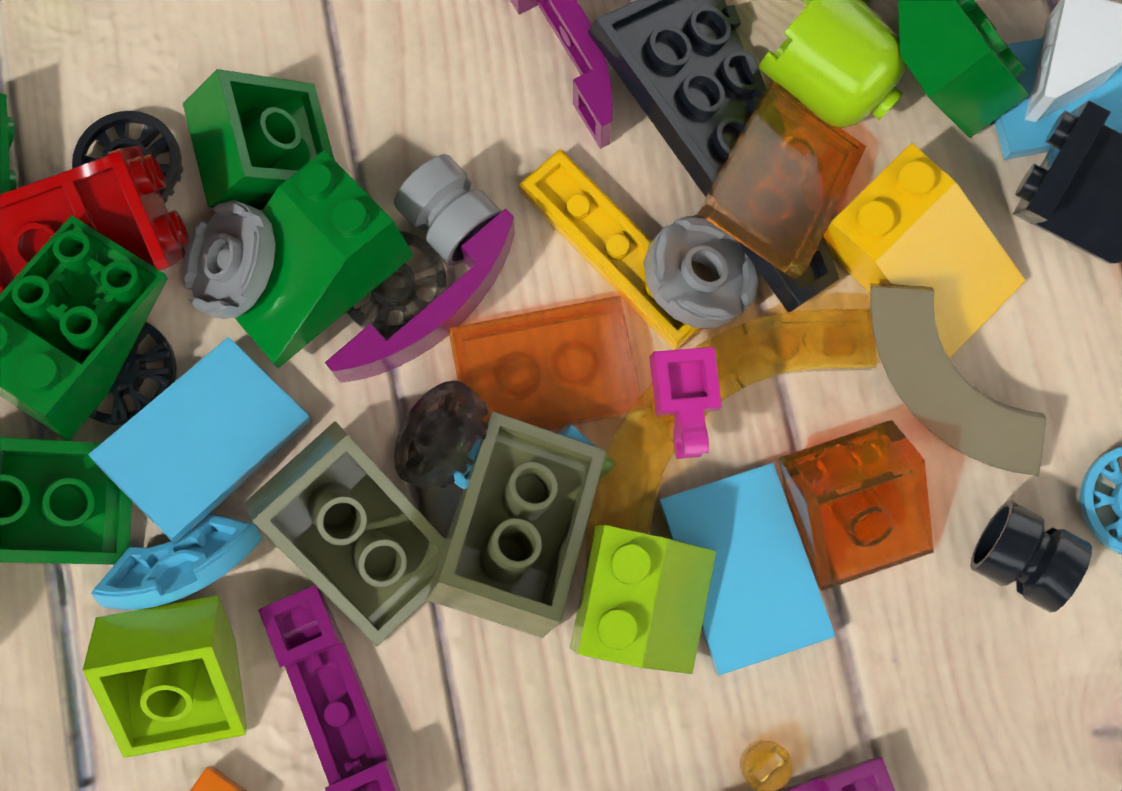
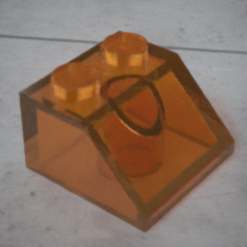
M893 420L779 457L785 497L816 583L821 591L934 553L925 459Z

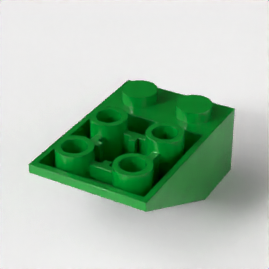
M898 0L901 58L928 98L969 138L1029 96L1017 78L1026 71L1025 67L996 32V27L977 2L974 0Z
M71 215L0 294V397L66 441H69L108 395L168 280L166 274L158 271L152 265Z

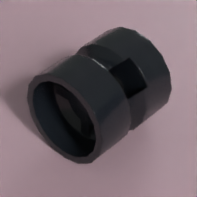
M1009 500L996 511L983 530L972 554L970 567L973 571L1000 586H1007L1016 581L1017 592L1022 594L1024 599L1051 613L1063 607L1078 588L1092 557V545L1065 529L1057 530L1052 527L1044 532V520L1041 516Z

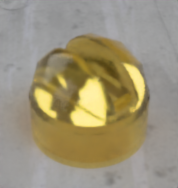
M758 740L748 745L743 751L740 759V771L744 780L758 791H778L788 783L791 777L792 761L788 752L778 743L769 740ZM777 754L782 759V762L760 782L754 773L760 770Z

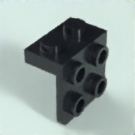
M1087 101L1071 111V113L1064 110L1056 120L1045 141L1052 145L1040 166L1033 164L1029 168L1016 190L1015 195L1020 197L1021 200L1015 208L1013 215L1108 264H1115L1122 261V134L1104 125L1111 111L1091 101Z

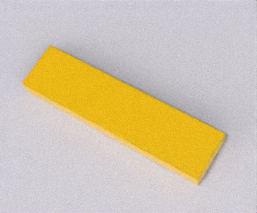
M561 148L518 185L519 192L673 350H678L701 329L691 327L674 319L656 302L646 284L643 263L648 246L652 240Z

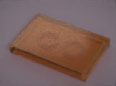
M774 81L763 94L700 207L698 214L796 280L806 271L867 146L840 127L831 126L821 120L788 90Z
M620 295L448 329L470 445L484 432L492 411L550 430L565 427L569 423L576 425L643 412L644 410Z

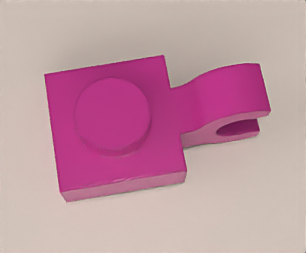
M704 347L654 351L649 356L656 416L674 415L673 442L676 459L701 457L703 453H709V438L704 412H714L722 408L715 348Z

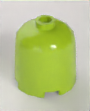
M812 0L785 30L784 34L788 38L774 53L768 52L758 66L769 78L820 120L832 127L840 128L857 125L870 113L880 120L903 95L895 86L902 78L907 67L900 56L899 36L862 0Z

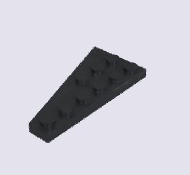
M635 0L597 18L589 29L588 34L787 312L791 313L840 278L816 216L805 210L796 187L802 180L795 161L787 162L778 139L784 133L755 57L744 51L736 29L741 24L735 5L727 6L725 0Z

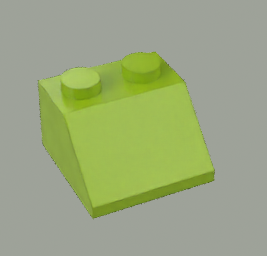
M595 525L570 649L577 655L634 667L693 674L716 551L607 525Z
M219 595L95 618L82 671L123 758L246 735L247 723L236 639Z

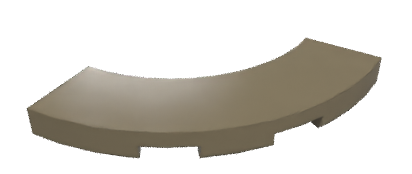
M870 283V313L877 350L890 382L911 413L931 433L950 447L972 459L1010 472L1039 476L1047 419L1045 415L1040 412L1018 409L996 401L976 387L971 386L959 374L950 362L939 339L935 323L934 289L932 287Z

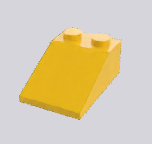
M913 143L904 149L831 221L823 235L831 257L869 293L870 283L932 287L934 289L935 323L939 339L949 359L1026 281L958 184Z

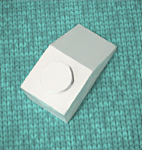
M1060 0L1046 19L1024 120L1037 122L1102 86L1122 66L1121 3L1108 0Z

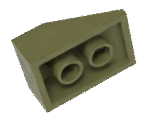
M492 411L448 531L427 600L541 638L545 637L561 623L606 450Z
M336 421L244 502L252 522L376 647L427 601L445 539Z

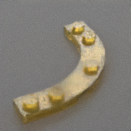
M820 309L779 313L745 322L694 347L715 348L721 402L749 385L785 374L813 371L870 370L876 368L875 338L872 330L870 309ZM652 383L648 385L628 410L606 450L586 526V566L595 525H607L650 535L653 509L660 484L663 480L662 475L675 452L673 442L674 415L656 416Z

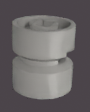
M442 154L425 162L407 178L395 196L394 205L412 226L418 227L421 231L428 230L426 239L429 245L448 265L455 266L464 262L461 246L502 211L483 190L475 189L470 191L472 182L468 179L467 173L451 156Z

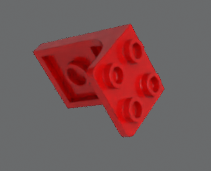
M141 146L120 148L109 152L107 156L0 194V294L71 215L157 268L158 271L172 267L185 255L183 245L189 243V236L179 213L176 210L168 212L159 191L166 187V182L154 155L144 156Z

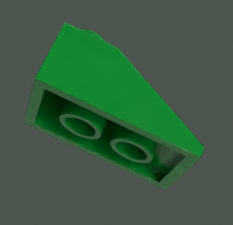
M325 150L278 186L263 209L264 214L272 224L276 243L273 269L266 288L255 304L239 317H235L236 321L278 369L414 256L392 218Z
M0 437V563L115 565L130 547L132 500L88 455L101 443Z

